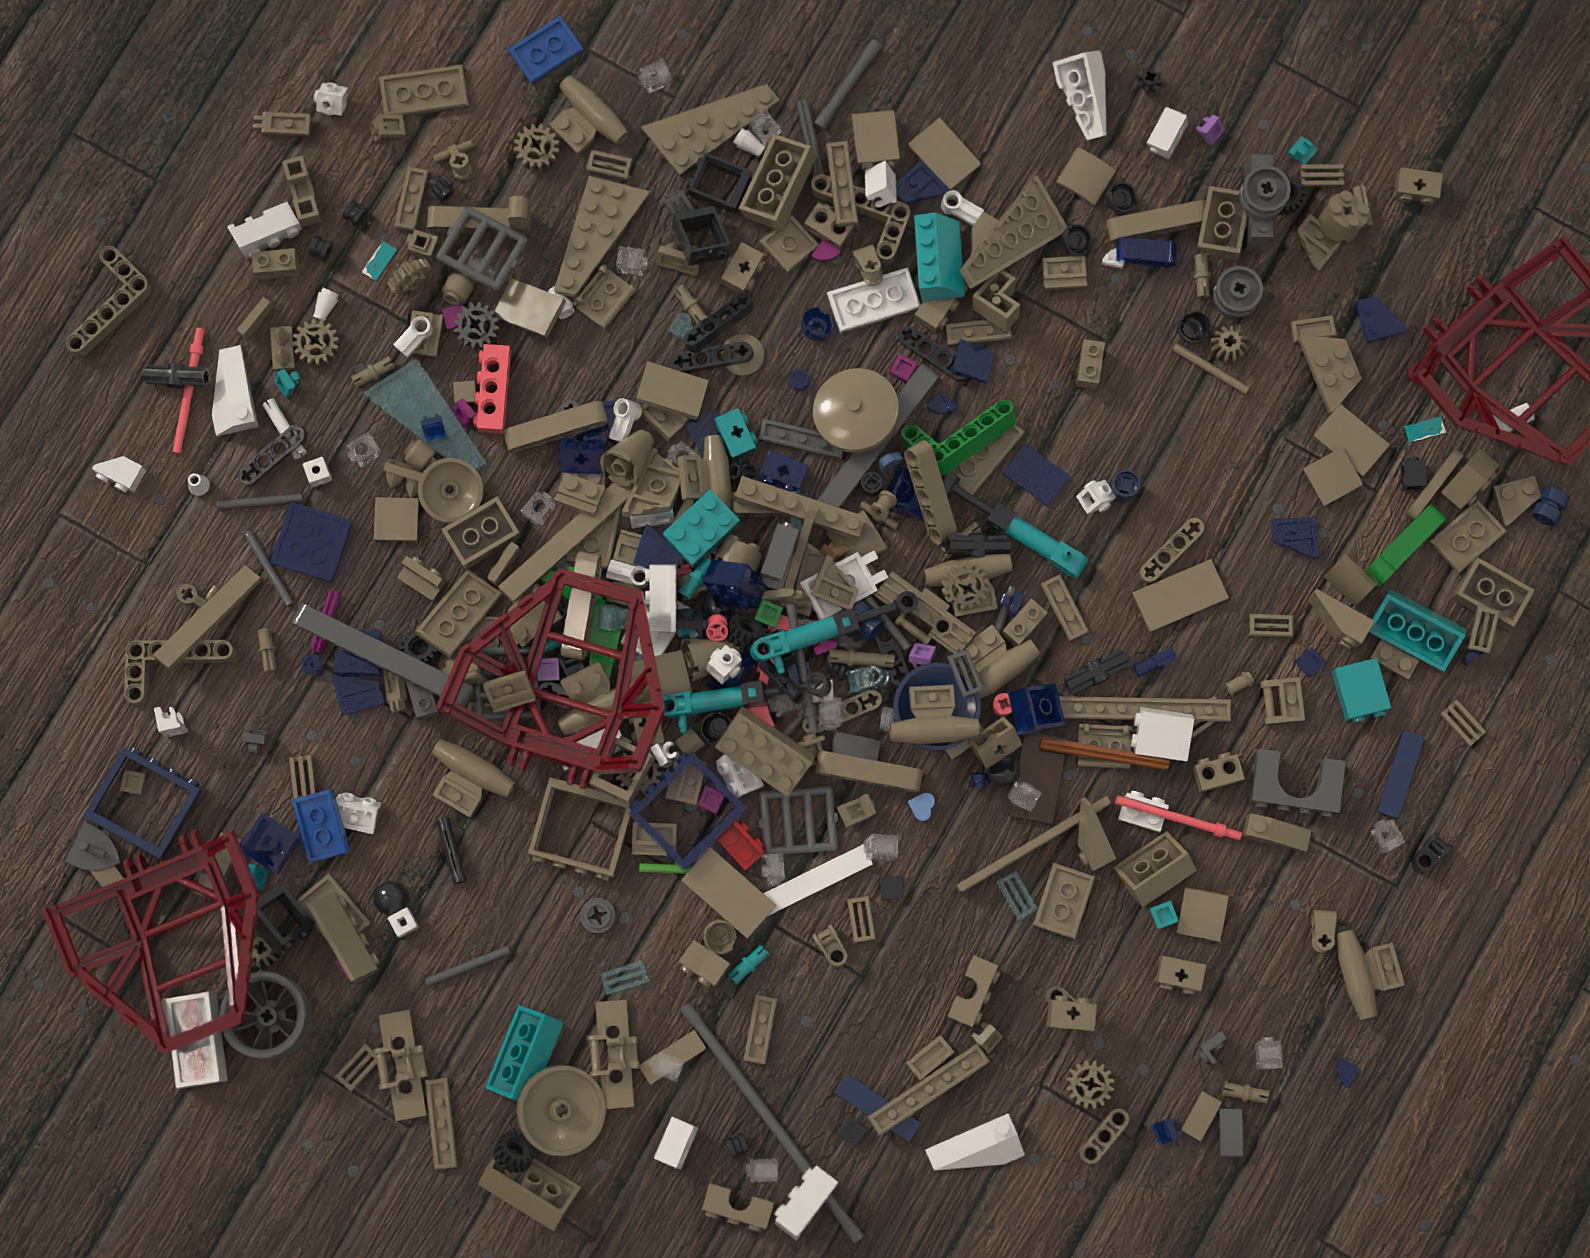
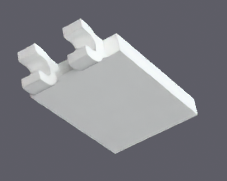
M875 551L869 552L862 557L856 552L835 563L839 570H842L847 579L859 590L855 602L878 591L875 584L888 578L885 570L871 575L866 564L878 559ZM817 573L800 582L819 620L841 611L842 608L810 595L818 575Z

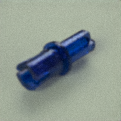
M1168 648L1154 656L1151 654L1149 655L1150 658L1134 664V671L1138 677H1141L1154 669L1159 670V667L1175 660L1176 654L1172 648Z

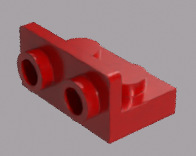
M734 820L730 826L716 837V840L746 871L764 855L763 848L765 846L757 837L753 839L748 834L750 829L742 821L738 823Z

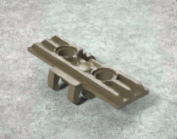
M892 571L874 596L887 605L893 603V600L904 591L913 592L918 598V606L909 614L913 617L915 615L924 621L931 631L927 635L906 620V615H900L894 624L903 627L922 641V644L928 645L934 639L953 654L963 651L976 632L947 612L950 605L929 589L925 588L921 593ZM940 621H945L948 623L949 629L942 633L937 630L936 625Z
M627 1000L596 1002L598 1035L588 1036L592 1062L590 1076H601V1089L606 1109L634 1107L632 1069L640 1068L637 1059L636 1045L638 1037H629ZM610 1026H617L619 1028L620 1034L617 1038L611 1039L608 1037L607 1030ZM599 1040H606L608 1047V1070L601 1071ZM615 1070H619L623 1074V1079L620 1083H613L610 1080V1074Z
M410 1010L379 1015L384 1048L373 1050L377 1057L381 1082L379 1090L390 1088L396 1121L427 1116L421 1078L428 1077L423 1053L424 1048L423 1045L415 1046ZM395 1038H404L405 1047L403 1049L396 1050L394 1048L393 1041ZM387 1052H392L397 1071L396 1082L392 1083L389 1081L385 1057ZM404 1081L411 1082L413 1086L409 1094H404L400 1090V1085Z

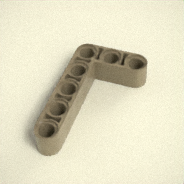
M822 174L816 175L811 183L813 196L834 204L830 177ZM819 183H823L826 186V188L824 190H818L815 186ZM853 185L855 199L862 197L866 200L864 204L856 203L857 213L886 223L876 253L880 264L890 265L896 257L908 225L910 208L905 203L897 201L884 205L886 207L884 211H878L875 209V203L882 200V198L876 197L875 199L868 200L866 189ZM901 211L906 216L904 218H897L895 213ZM893 230L899 235L892 238L887 233ZM882 250H889L891 255L884 257L880 252Z
M509 197V208L471 207L523 235L531 233L532 212L529 200L526 197ZM428 207L427 230L447 232L450 226L454 227L465 207ZM469 217L460 233H474L480 222ZM488 226L484 234H498L499 231Z
M113 246L103 247L99 256L103 264L124 285L68 336L66 347L76 357L87 355L145 301L152 292V287L147 279ZM109 255H116L113 261H107ZM130 269L128 275L121 276L123 270ZM140 283H144V288L140 291H137L136 286ZM129 298V302L126 305H120L122 299ZM107 313H114L110 320L104 319ZM98 327L95 334H89L91 328ZM76 342H82V346L79 349H73Z
M167 640L132 641L127 645L124 694L126 700L133 705L142 706L147 702L149 693V663H160L154 658L153 654ZM201 640L178 663H228L236 657V649L225 640ZM142 647V654L134 657V649ZM207 647V654L202 657L198 656L199 649ZM223 647H229L228 655L220 656V650ZM140 668L142 670L141 676L133 678V671ZM136 690H140V698L137 700H133L132 693Z

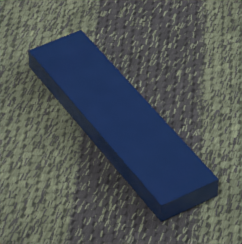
M1407 730L1402 731L1377 813L1399 819L1424 742V736Z
M848 1074L835 1092V1094L869 1116L889 1103ZM909 1116L890 1130L910 1142L921 1123Z

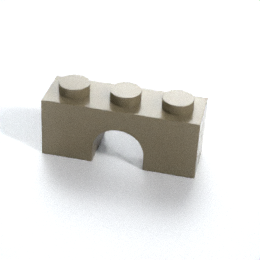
M303 155L282 161L301 227L321 223L320 211Z
M975 955L972 956L964 977L975 983L977 988L976 995L971 999H963L956 996L947 1018L970 1028L974 1024L978 1025L983 1014L979 1011L982 1003L987 1004L991 992L988 991L990 984H995L1000 974L999 971H996L998 965Z
M709 1183L702 1210L706 1211V1216L718 1219L719 1215L728 1217L726 1222L740 1225V1221L749 1224V1229L761 1232L762 1228H767L774 1202L752 1196L749 1207L738 1211L732 1208L729 1203L731 1189Z

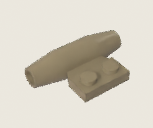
M571 75L561 82L560 89L573 107L563 110L549 125L579 155L594 141L597 131L617 145L626 140L629 132L615 112L598 95Z
M709 435L704 438L703 459L700 456L682 455L678 457L682 500H699L711 489L731 510L732 487L729 460L721 435Z
M1009 554L972 556L950 560L924 569L927 587L943 586L941 581L947 580L944 574L945 572L949 574L952 572L951 566L957 569L959 562L962 566L970 562L972 567L977 564L980 569L984 570L985 576L988 579H992L1011 572L1012 562ZM977 577V582L975 584L978 587L979 581ZM990 582L986 583L989 590L983 592L986 598L980 597L979 605L974 602L971 609L968 604L965 605L964 609H961L958 604L956 607H953L954 617L998 609L995 591Z
M993 624L970 640L964 650H969L984 689L978 692L980 699L996 692L1022 673L1040 654L1031 639L1007 651L1006 642Z
M600 661L561 680V684L569 699L612 711L616 688L610 689V679ZM641 693V695L638 697V699L635 701V703L638 702L639 700H641V699L643 698V694H642V693ZM573 709L560 718L558 724L563 734L567 736L577 733L605 718Z
M954 685L910 687V710L915 718L890 723V740L895 742L913 744L949 743L979 737L978 719L951 716L955 708Z
M440 739L433 748L432 755L452 770L443 776L433 796L469 817H472L482 799V789L507 798L516 784L498 767L464 747Z
M1353 930L1337 933L1336 941L1339 964L1349 998L1360 1020L1377 1016L1375 990L1385 991L1405 985L1393 942L1369 948L1364 953Z

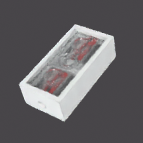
M205 992L166 999L170 1037L220 1017L217 993ZM222 1031L172 1051L176 1088H188L228 1081Z

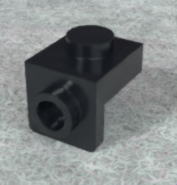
M677 609L676 628L698 629V639H702V631L707 632V619L703 618V610Z

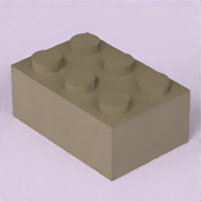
M498 496L441 529L465 570L521 538L518 529Z
M1477 557L1471 563L1451 599L1474 612L1477 611L1478 606L1499 610L1500 614L1497 625L1509 631L1516 625L1535 590ZM1482 611L1481 616L1484 617L1485 612ZM1490 613L1489 621L1492 622L1494 614Z

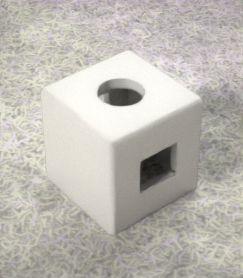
M323 457L303 463L308 481L312 487L332 481L330 471ZM319 466L320 472L314 474L312 472L313 467Z
M404 908L388 917L398 938H402L419 928L408 908ZM405 919L408 924L402 927L400 921Z

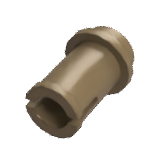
M1248 671L1246 673L1241 672L1239 677L1225 683V686L1232 696L1247 686L1249 688L1252 687L1251 684L1254 683V680Z

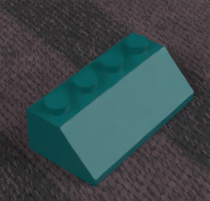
M938 213L914 215L918 280L922 302L965 297L964 277L959 271L963 267L959 221Z
M1388 588L1372 618L1374 622L1369 630L1373 635L1443 672L1466 635V628Z
M518 1005L485 1088L518 1101L520 1093L528 1080L546 1068L564 1022Z

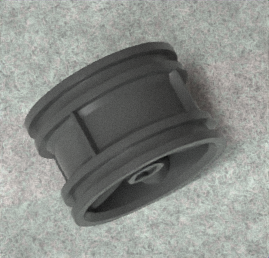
M271 972L250 974L248 995L257 1006L253 1013L245 1012L243 1023L223 1030V1034L236 1050L245 1055L268 1060L286 1057L298 1050L311 1032L313 1007L310 998L299 984L289 978ZM265 983H279L285 987L277 1002L268 1000ZM229 990L223 998L220 1007V1017L231 1013L229 1009ZM294 1004L297 1005L298 1010L297 1022L286 1019L285 1009ZM270 1010V1014L274 1015L273 1020L269 1019L267 1023L264 1015L265 1013L268 1014ZM255 1025L260 1032L252 1047L244 1040L239 1030ZM280 1029L288 1039L281 1045L272 1048V1033Z

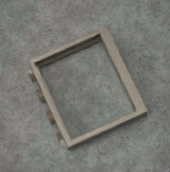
M550 777L528 854L533 856V861L545 863V860L552 861L555 867L566 869V866L574 867V872L587 875L589 871L596 873V878L608 881L609 877L614 878L635 801H633L632 805H629L599 790L591 788L584 790L579 788V785L573 784L571 786L565 781ZM555 790L626 809L609 869L538 850Z

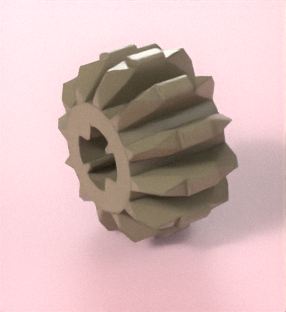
M1223 326L1221 327V332H1214L1215 338H1212L1210 343L1214 345L1211 351H1218L1217 359L1222 355L1224 356V362H1227L1229 357L1234 362L1237 356H1243L1242 350L1247 348V345L1243 342L1247 338L1246 336H1239L1242 332L1241 329L1234 332V326H1230L1229 330ZM1226 341H1231L1230 345L1232 346L1227 347Z
M255 931L251 964L256 961V966L261 967L264 961V964L269 967V959L275 962L278 959L260 934ZM261 943H264V946L267 947L266 952L262 951L263 954L258 950V946H262Z

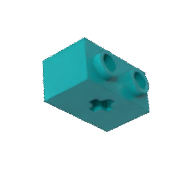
M739 408L715 418L714 422L722 436L731 460L755 451V444L758 442L753 431L750 433L746 425L749 422L744 412L740 413ZM734 429L738 432L742 431L740 438H737L736 435L732 436Z

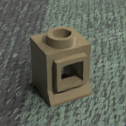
M415 229L413 234L408 235L405 245L408 246L409 254L433 262V251L435 246H439L441 242L438 236ZM418 239L426 241L424 248L416 245Z

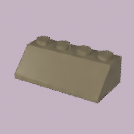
M333 892L307 904L351 982L359 983L380 970L377 966L380 964L378 957L374 952L370 953L367 945H369V942L364 933L359 934L356 926L359 924L353 914L348 915L345 909L348 905L342 895L338 896Z
M508 1148L511 1153L521 1156L515 1149ZM535 1158L530 1167L523 1173L520 1171L519 1174H515V1170L509 1173L508 1168L502 1170L503 1165L500 1164L498 1166L496 1164L497 1160L492 1159L478 1185L554 1231L581 1187Z

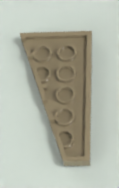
M765 84L641 126V129L679 177H681L696 165L699 157L703 158L705 152L712 154L736 136L742 128L745 129L780 103V100L770 87Z
M1037 175L1032 177L959 270L970 289L1061 235L1067 228L1066 223Z
M589 176L555 285V293L573 298L578 295L589 280L592 272L600 265L603 257L611 250L627 228V224L638 213L644 201L648 199L650 191Z

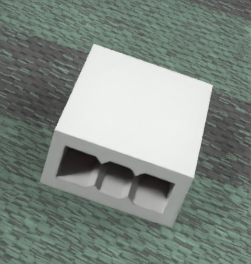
M1141 707L1140 713L1135 715L1134 726H1137V732L1132 734L1131 747H1134L1135 754L1187 761L1194 717L1191 714Z

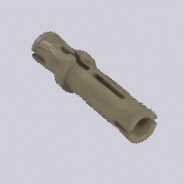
M829 648L828 663L889 668L894 666L892 664L894 663V654L857 652L853 649L846 651Z

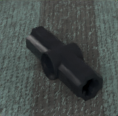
M169 363L168 366L147 365L143 370L144 383L149 385H166L171 388L183 389L185 386L207 387V384L210 383L209 369L206 367H187L179 363Z
M968 533V535H946L944 548L947 554H968L969 556L1009 554L1012 542L1010 536Z
M1120 649L1102 659L1098 658L1083 666V669L1065 677L1063 680L1068 692L1074 695L1091 685L1096 686L1106 681L1111 675L1129 667L1130 664L1125 653Z

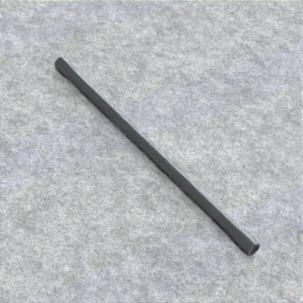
M689 1002L682 1007L680 1011L697 1030L801 1172L805 1174L809 1168L813 1170L807 1159L707 1027L693 1004ZM831 1193L826 1199L825 1204L839 1221L842 1229L853 1243L857 1242L864 1234Z

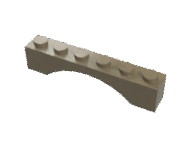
M984 211L971 230V255L999 221ZM964 279V291L966 294L969 286ZM959 297L924 301L915 313L914 321L933 333H936L938 329L942 330L948 321L946 317L949 312H954L960 303L958 301Z
M744 476L741 477L734 499L735 502L753 508L785 514L803 521L808 510H815L817 513L814 525L856 542L859 539L866 518L865 516Z

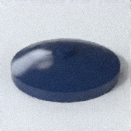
M929 663L915 668L902 679L894 695L893 714L896 722L915 718L910 710V687L954 685L955 708L951 716L973 718L979 721L981 713L980 696L977 692L962 698L950 665L945 663ZM957 668L962 683L964 685L965 691L967 692L969 690L964 680L963 674L961 670ZM970 679L971 684H972V686H973V689H975L976 686H975V684L973 683V681ZM965 740L914 745L927 750L939 751L953 748Z

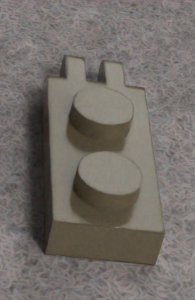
M262 112V116L255 115L253 117L254 122H262L261 124H253V129L261 130V134L310 137V114Z
M784 588L753 592L751 599H748L757 611L763 599L783 607V609H786V605L795 604V608L809 602V598L802 590L794 591L793 589Z
M383 669L387 703L390 705L393 713L405 709V700L407 699L406 682L404 679Z

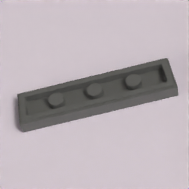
M763 418L759 441L842 460L844 451L828 444L818 431Z

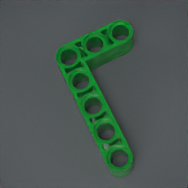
M1009 400L999 401L940 444L936 443L919 427L909 425L901 432L905 450L922 440L927 441L933 448L940 474L944 476L1016 424L1014 406Z
M1432 504L1364 571L1377 583L1372 589L1374 592L1447 519Z

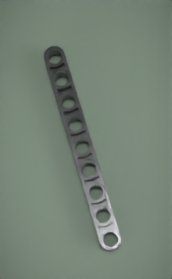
M923 363L919 366L897 395L900 414L897 426L890 437L874 449L853 453L817 501L842 508L861 483L862 477L874 466L934 387L940 375Z
M301 603L291 622L298 628L439 697L449 677L448 674ZM463 682L455 703L465 707L475 688Z

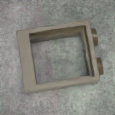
M620 736L619 739L615 738L608 758L612 757L617 746L631 753H634L636 747L631 745V740ZM651 750L642 772L636 773L628 791L601 779L603 774L597 773L593 774L589 782L590 785L605 794L632 805L654 761L653 755L650 754Z

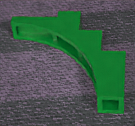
M569 566L568 570L574 572L575 567ZM553 568L552 571H549L538 582L545 584L560 569ZM565 585L562 597L569 602L571 587ZM597 595L589 642L618 651L622 632L618 630L616 625L605 624V627L602 626L607 603L606 600H602V596ZM590 652L589 666L600 661L611 682L616 659Z

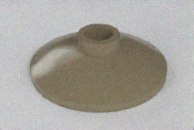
M738 334L728 339L725 344L736 342L749 343L754 350V356L747 363L725 367L731 373L739 376L755 373L764 361V349L760 341L748 334ZM732 349L731 351H732V353H733V359H735L734 354H739V353H735L734 350ZM722 351V361H725L728 358V352Z

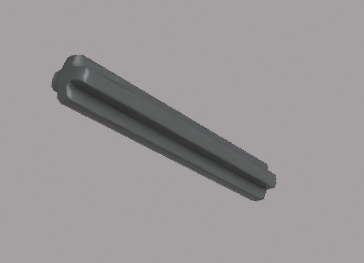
M800 100L797 102L805 144L811 146L817 155L811 169L814 178L819 174L824 175L809 102L808 100Z

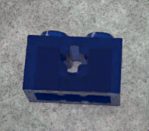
M574 438L561 440L560 473L603 474L600 459L604 454V441L597 439L580 441Z
M769 450L759 475L762 478V482L774 486V484L782 486L783 490L800 493L809 471V465ZM787 470V474L781 477L780 472Z

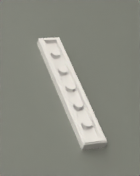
M864 845L763 893L776 904V907L769 915L873 865Z

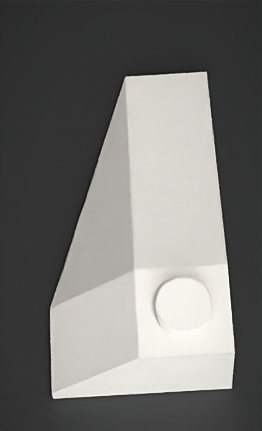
M1101 51L1085 52L1053 62L1057 84L1060 89L1064 90L1068 98L1066 100L1068 105L1073 107L1076 113V120L1086 139L1091 140L1105 136V69Z
M241 345L219 350L212 409L216 436L259 427Z
M1005 1114L925 1150L934 1170L1001 1165L1024 1156L1021 1143L1009 1114Z

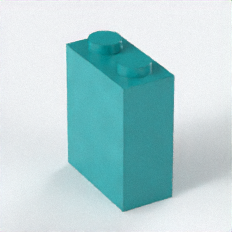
M1377 658L1335 668L1331 671L1345 722L1352 720V723L1365 721L1366 716L1373 715V718L1385 716L1386 711L1391 709Z

